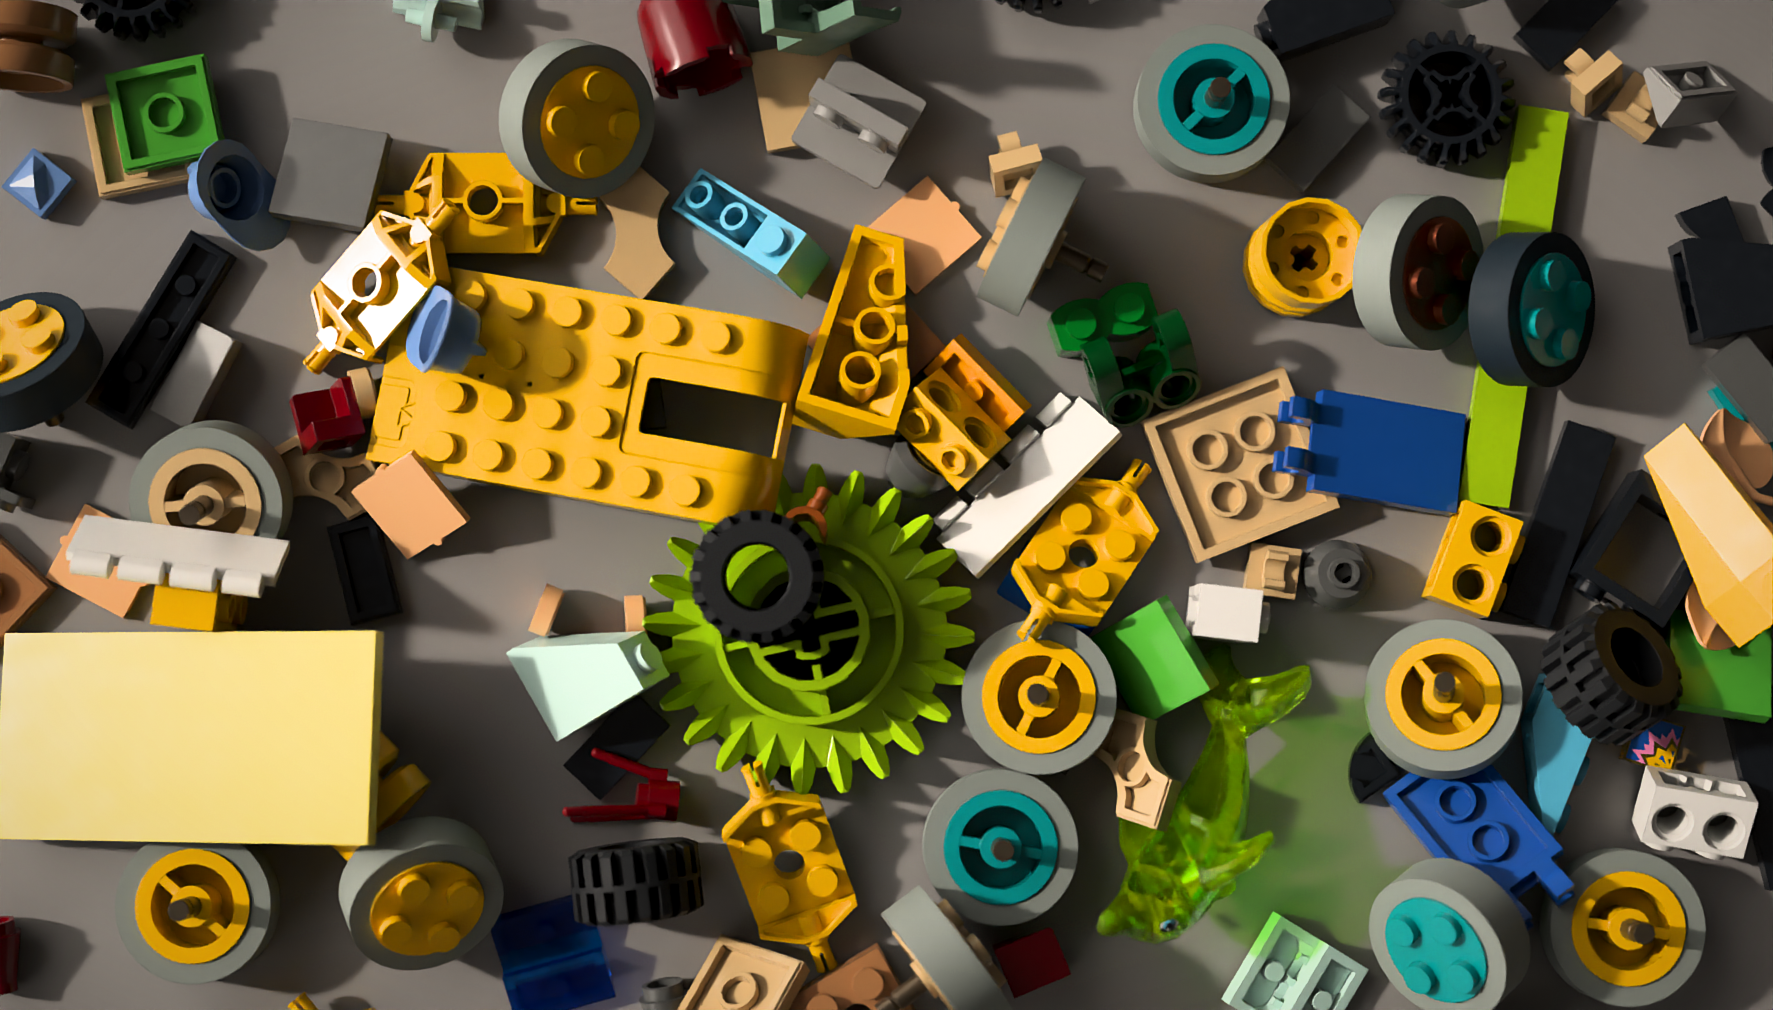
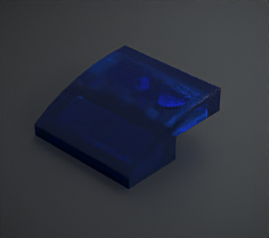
M572 894L499 915L490 931L503 969L502 980L512 1010H572L616 997L615 986L599 926H588L575 921Z

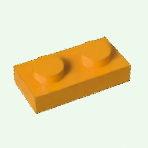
M962 333L955 337L923 371L929 377L941 367L1004 432L1032 406Z

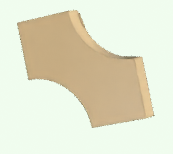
M640 166L623 185L605 195L599 196V199L611 213L616 229L614 250L604 269L635 297L646 300L676 264L663 249L659 234L661 213L671 194Z
M298 434L274 447L288 469L293 487V499L309 496L323 498L336 505L349 521L359 519L368 513L351 493L356 486L375 475L379 467L378 463L366 460L367 453L351 458H335L323 453L304 456Z
M1116 708L1109 734L1099 749L1093 754L1109 766L1115 777L1118 791L1115 813L1117 817L1167 833L1182 783L1169 776L1158 760L1155 749V731L1158 721Z

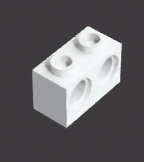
M1200 583L1189 587L1185 626L1191 636L1196 639L1239 644L1258 643L1259 633L1266 634L1268 630L1270 603L1262 602L1263 590Z
M1646 765L1632 816V823L1641 842L1657 850L1672 851L1676 847L1693 850L1703 857L1714 860H1722L1725 856L1743 859L1759 803L1747 782ZM1667 807H1678L1677 811L1671 816L1657 817L1660 811ZM1720 815H1728L1727 820L1717 826L1708 825L1713 818Z

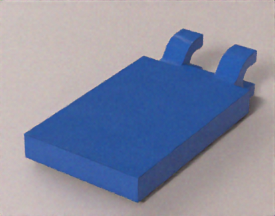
M1326 389L1316 392L1315 400L1292 396L1290 397V402H1279L1277 422L1311 427L1309 447L1306 450L1287 446L1285 447V452H1274L1272 472L1307 477L1306 492L1450 516L1457 513L1466 414Z
M1491 764L1472 775L1446 780L1426 778L1410 772L1383 792L1386 802L1432 858H1448L1461 861L1479 869L1492 878L1509 895L1518 908L1526 925L1527 932L1534 927L1530 921L1533 918L1518 898L1540 883L1558 908L1575 897V893L1572 890L1574 884L1554 863V861L1564 855L1563 848Z

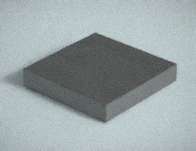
M293 118L268 212L274 218L362 232L373 219L393 138L386 132Z

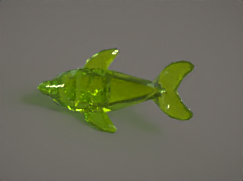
M1223 643L1212 648L1204 656L1220 683L1210 691L1198 696L1211 723L1209 734L1188 779L1179 791L1167 833L1119 817V845L1128 866L1118 894L1100 915L1097 932L1100 935L1106 937L1126 935L1132 940L1155 945L1178 939L1199 922L1215 901L1221 900L1234 892L1237 886L1236 878L1255 865L1275 843L1272 830L1244 840L1247 832L1250 805L1247 737L1277 721L1305 698L1312 686L1309 666L1299 665L1275 675L1245 679L1234 666L1231 647Z

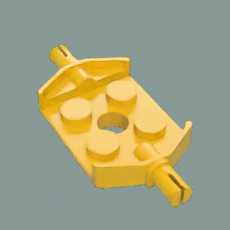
M429 153L410 189L404 190V195H379L374 211L375 216L380 210L395 215H404L406 218L415 221L417 217L426 219L439 205L441 200L447 198L457 206L456 208H459L460 213L442 232L440 239L444 243L446 254H536L538 257H543L563 221V217H568V215L597 216L598 197L572 198L539 187L519 174L509 161L506 153ZM481 189L493 190L498 197L496 208L487 215H478L470 207L473 194Z
M443 198L426 219L417 217L415 221L380 210L311 291V300L319 329L316 336L321 342L303 360V364L307 365L306 368L316 375H320L336 354L339 355L342 352L360 359L382 364L384 359L375 354L430 292L434 285L450 286L452 282L444 243L440 238L445 228L460 213L459 208H456L457 206L452 201ZM375 272L377 276L376 288L367 297L365 295V280L370 273Z
M1137 458L1132 460L1131 465L1121 480L1113 481L1081 477L1059 498L1019 558H1016L1011 568V573L1032 606L1030 609L1031 613L1017 631L1020 639L1024 640L1033 625H1036L1026 642L1030 645H1035L1048 623L1052 625L1054 621L1084 626H1098L1159 532L1158 527L1137 493L1146 477L1152 471L1146 462L1136 477L1134 475L1142 463V460ZM1075 547H1085L1093 553L1095 564L1087 568L1079 567L1070 560L1069 551Z
M753 761V769L758 781L755 779L750 763L741 768L750 790V800L723 827L722 840L724 843L726 842L757 923L760 939L805 944V946L809 947L816 971L818 973L826 972L821 953H823L830 971L838 963L834 958L828 938L831 932L858 905L853 886L819 795L811 793L803 795L792 791L775 790L774 785L770 786L762 761ZM786 850L798 852L803 857V863L800 868L794 872H783L778 869L774 861L781 852Z

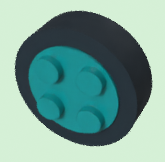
M1512 232L1504 234L1494 240L1485 250L1476 267L1471 283L1468 322L1475 355L1487 375L1502 385L1556 387L1565 383L1574 375L1584 360L1593 333L1595 292L1587 260L1579 246L1562 233Z

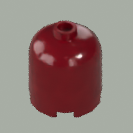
M641 0L637 11L638 26L653 84L659 96L668 99H678L677 90L697 88L699 96H705L723 90L743 78L740 69L753 66L751 54L733 4L722 2V0Z

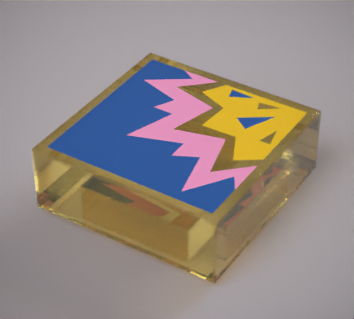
M1663 719L1631 741L1624 743L1618 759L1642 767L1649 765L1674 769L1686 726Z

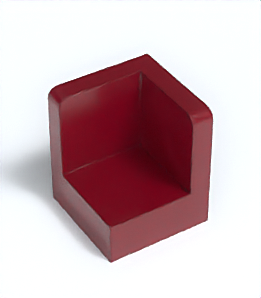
M350 376L338 378L330 389L295 394L289 401L304 456L352 447L366 433Z
M1050 927L1015 941L1009 938L992 946L1014 999L1072 975L1055 933Z

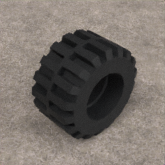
M746 510L718 521L716 526L705 533L698 549L694 551L690 583H692L694 593L692 596L695 605L699 606L703 613V618L717 628L719 633L726 637L737 639L739 642L768 643L792 634L811 617L823 593L825 570L823 559L816 543L798 523L772 511ZM751 545H765L775 549L785 559L789 569V584L785 594L779 601L765 608H751L741 604L733 597L727 585L726 574L731 559L737 552Z
M1610 602L1605 605L1600 603L1593 606L1548 639L1549 642L1542 649L1544 658L1541 660V670L1546 675V678L1543 680L1546 689L1553 696L1552 701L1557 709L1560 708L1566 715L1565 719L1572 726L1576 725L1580 728L1583 735L1589 739L1595 737L1601 744L1609 745L1613 743L1615 746L1623 745L1671 715L1680 705L1679 698L1683 696V686L1679 680L1682 679L1680 668L1674 661L1676 658L1672 650L1668 648L1663 636L1658 630L1655 631L1647 619L1642 615L1640 617L1637 616L1632 609L1626 606L1620 608L1616 603Z
M685 837L627 841L582 849L568 858L576 922L588 926L636 924L687 915L704 906L697 841Z

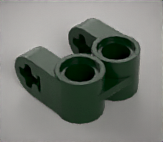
M1177 308L1152 317V326L1156 340L1147 344L1139 352L1136 363L1127 357H1115L1105 336L1080 345L1089 386L1108 423L1114 427L1126 428L1143 421L1150 414L1153 403H1156L1157 406L1163 409H1176L1190 403L1197 396L1201 388V380L1192 341L1186 324Z

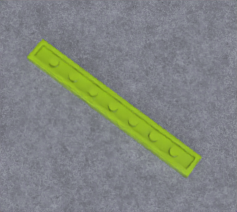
M1520 104L1516 107L1496 239L1512 232H1551L1569 112ZM1478 359L1461 462L1458 502L1468 500L1481 506L1506 510L1510 506L1528 387L1507 386L1497 383L1483 370Z

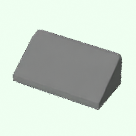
M1707 61L1650 66L1643 72L1655 117L1661 128L1715 122L1723 115L1738 95L1736 89Z
M196 321L150 410L181 427L203 421L243 343Z

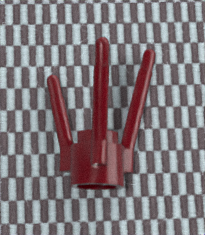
M593 748L591 751L592 757L648 778V783H638L635 805L567 806L562 810V814L565 817H570L573 823L629 820L676 822L680 799V781L667 780L668 769L649 767L599 748Z

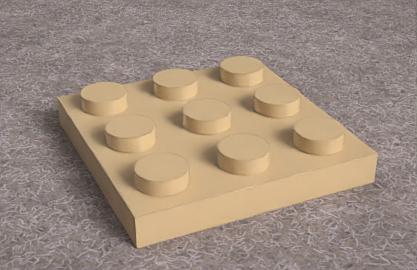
M1284 366L1140 422L1196 563L1340 508L1336 497L1306 492L1307 477L1272 472L1274 452H1285V447L1287 446L1306 450L1309 447L1310 430L1308 426L1277 422L1279 402H1290V397L1295 396Z

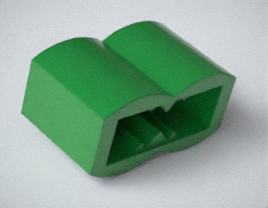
M1131 282L1112 288L1099 300L1082 298L1060 306L1051 314L1047 326L1057 356L1061 358L1082 357L1080 345L1105 336L1108 342L1114 343L1126 342L1142 336L1152 327L1151 319L1157 316L1158 313L1148 284Z

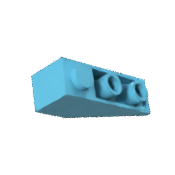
M702 168L698 170L671 207L676 213L760 273L801 299L831 259L807 233Z
M1539 673L1520 722L1529 809L1553 836L1555 832L1558 834L1562 832L1569 819L1571 805L1566 804L1573 785L1579 786L1586 776L1590 758L1585 755L1592 738L1589 739L1583 735L1580 728L1576 725L1572 726L1565 719L1566 715L1560 708L1557 709L1552 701L1553 696L1551 692L1546 689L1543 680L1546 678V675Z

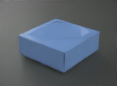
M32 148L1 187L40 218L46 220L77 181L41 152Z

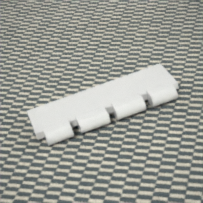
M1060 392L1035 417L1046 429L1041 435L1028 424L999 452L1010 464L1005 471L994 460H991L964 487V490L975 501L968 506L956 495L933 518V523L942 531L936 539L946 549H955L958 555L957 560L977 579L1123 436L1117 428L1109 424L1101 414L1080 396L1072 403Z
M84 515L66 550V560H70V573L76 575L109 579L113 572V566H117L118 580L162 585L165 573H170L169 584L171 587L213 592L217 585V579L222 580V593L260 598L264 591V585L275 586L290 550V541Z

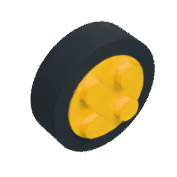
M35 292L0 301V433L23 430L43 422L48 427L59 425L65 418L63 411L76 403L97 379L103 364V348L81 307L73 299L58 293Z

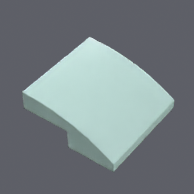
M1273 911L1221 999L1237 1010H1345L1369 969Z

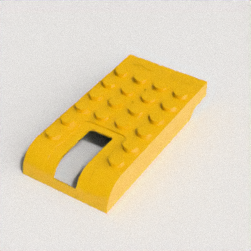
M449 267L452 282L450 286L436 284V286H442L451 292L456 299L480 314L481 331L478 341L488 350L486 356L472 355L468 365L461 373L451 374L431 370L427 373H422L410 363L406 354L407 331L414 310L391 335L366 460L390 465L415 449L434 474L715 526L723 518L738 514L741 511L767 510L775 512L809 334L802 330L747 316ZM658 378L734 391L783 403L772 458L735 449L642 433L640 425L650 379Z

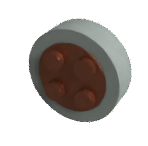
M1398 194L1383 201L1366 221L1355 249L1352 287L1359 318L1367 332L1379 343L1391 347L1430 351L1440 350L1455 342L1468 327V304L1471 283L1484 250L1476 221L1467 207L1460 201L1449 196Z

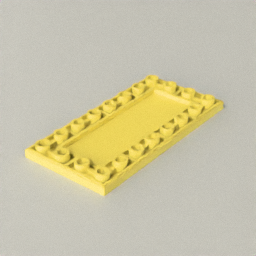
M384 632L5 633L0 710V839L376 845Z

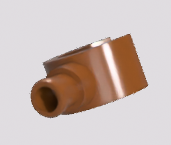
M819 486L814 497L809 499L806 506L795 507L787 512L785 516L796 523L806 521L814 524L819 530L823 544L826 545L828 533L824 515L828 509L827 503L833 493L829 489Z

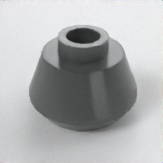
M900 435L895 440L886 464V473L889 486L900 490L902 497L921 499L945 489L950 484L903 435Z
M1331 540L1319 544L1308 554L1303 565L1302 577L1305 589L1314 601L1327 608L1344 609L1355 605L1365 596L1370 587L1372 572L1369 560L1360 548L1347 541ZM1339 564L1342 565L1339 569L1335 570ZM1347 577L1350 578L1348 582H1342L1343 579Z

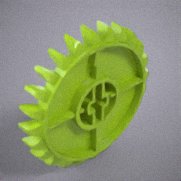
M812 463L809 467L804 481L803 493H792L788 481L782 473L775 513L785 516L787 512L795 507L806 506L809 499L814 497L817 487L822 486L828 489L824 470L820 464ZM854 470L844 482L839 495L833 494L827 503L828 509L824 515L828 533L826 545L823 544L819 530L814 524L806 521L798 523L806 530L819 548L825 570L824 583L837 587L852 601L822 608L819 601L814 611V618L818 620L856 611L859 617V627L820 635L821 649L814 652H806L803 640L763 648L762 643L739 642L737 639L726 637L719 633L717 628L703 618V613L699 606L695 605L692 596L694 593L692 583H690V571H692L694 551L698 549L699 545L687 539L670 537L667 542L669 550L687 568L683 577L670 574L651 576L650 586L661 595L675 602L671 612H660L644 617L642 627L656 634L672 637V648L661 651L660 654L668 673L678 672L681 683L671 689L661 699L659 704L662 710H680L694 705L699 715L688 727L683 740L688 745H694L707 740L715 733L723 737L725 740L716 760V769L720 772L728 771L747 753L756 757L755 761H762L769 784L775 777L780 765L791 767V777L795 792L803 795L808 794L814 782L816 768L827 767L831 780L840 793L849 792L852 783V761L862 758L877 777L884 779L890 775L889 758L885 749L886 744L894 740L903 749L915 755H919L924 751V744L920 734L912 724V721L918 714L933 721L942 723L949 721L952 716L949 709L932 692L936 683L963 685L966 671L944 659L946 648L961 647L975 641V632L961 625L947 623L946 612L959 608L972 598L971 590L956 586L940 587L937 577L951 567L958 555L955 549L950 548L937 550L926 555L919 546L926 539L933 526L934 519L929 514L913 519L902 528L894 522L902 497L901 491L894 487L887 491L873 507H870L863 503L865 492L863 472ZM698 523L704 533L715 526ZM751 545L737 552L731 559L726 574L727 585L733 597L741 604L751 608H765L767 603L780 589L788 586V565L782 555L775 549L765 545ZM859 636L851 659L838 672L825 678L821 664L812 665L815 680H800L782 673L767 657L795 650L798 659L817 660L831 652L830 642ZM753 770L756 781H758L755 771Z

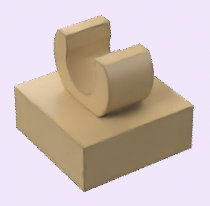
M1579 48L1564 61V64L1569 68L1564 73V76L1571 83V106L1584 118L1622 87L1623 62L1609 50L1594 62L1584 50Z
M1633 71L1601 115L1639 142L1644 143L1658 126L1645 78L1638 72Z
M1017 131L998 135L999 153L988 156L991 183L996 198L1012 194L1021 176L1030 180L1043 160L1038 143L1022 147Z
M1254 542L1249 543L1243 588L1263 590V596L1295 600L1302 549Z

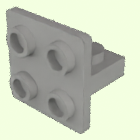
M840 54L837 56L825 79L823 80L818 77L810 91V105L792 135V142L868 186L878 189L881 187L926 107V101L846 55Z

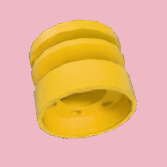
M1306 197L1287 203L1252 233L1244 249L1242 271L1249 291L1263 307L1280 316L1301 318L1320 312L1353 288L1352 269L1355 249L1362 231L1360 224L1346 208L1329 199ZM1298 253L1305 258L1301 265L1303 269L1300 271L1294 270L1291 266L1295 260L1294 256Z

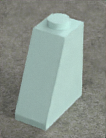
M645 631L540 636L506 652L556 742L584 729L670 676L662 662V656L658 648L651 643Z

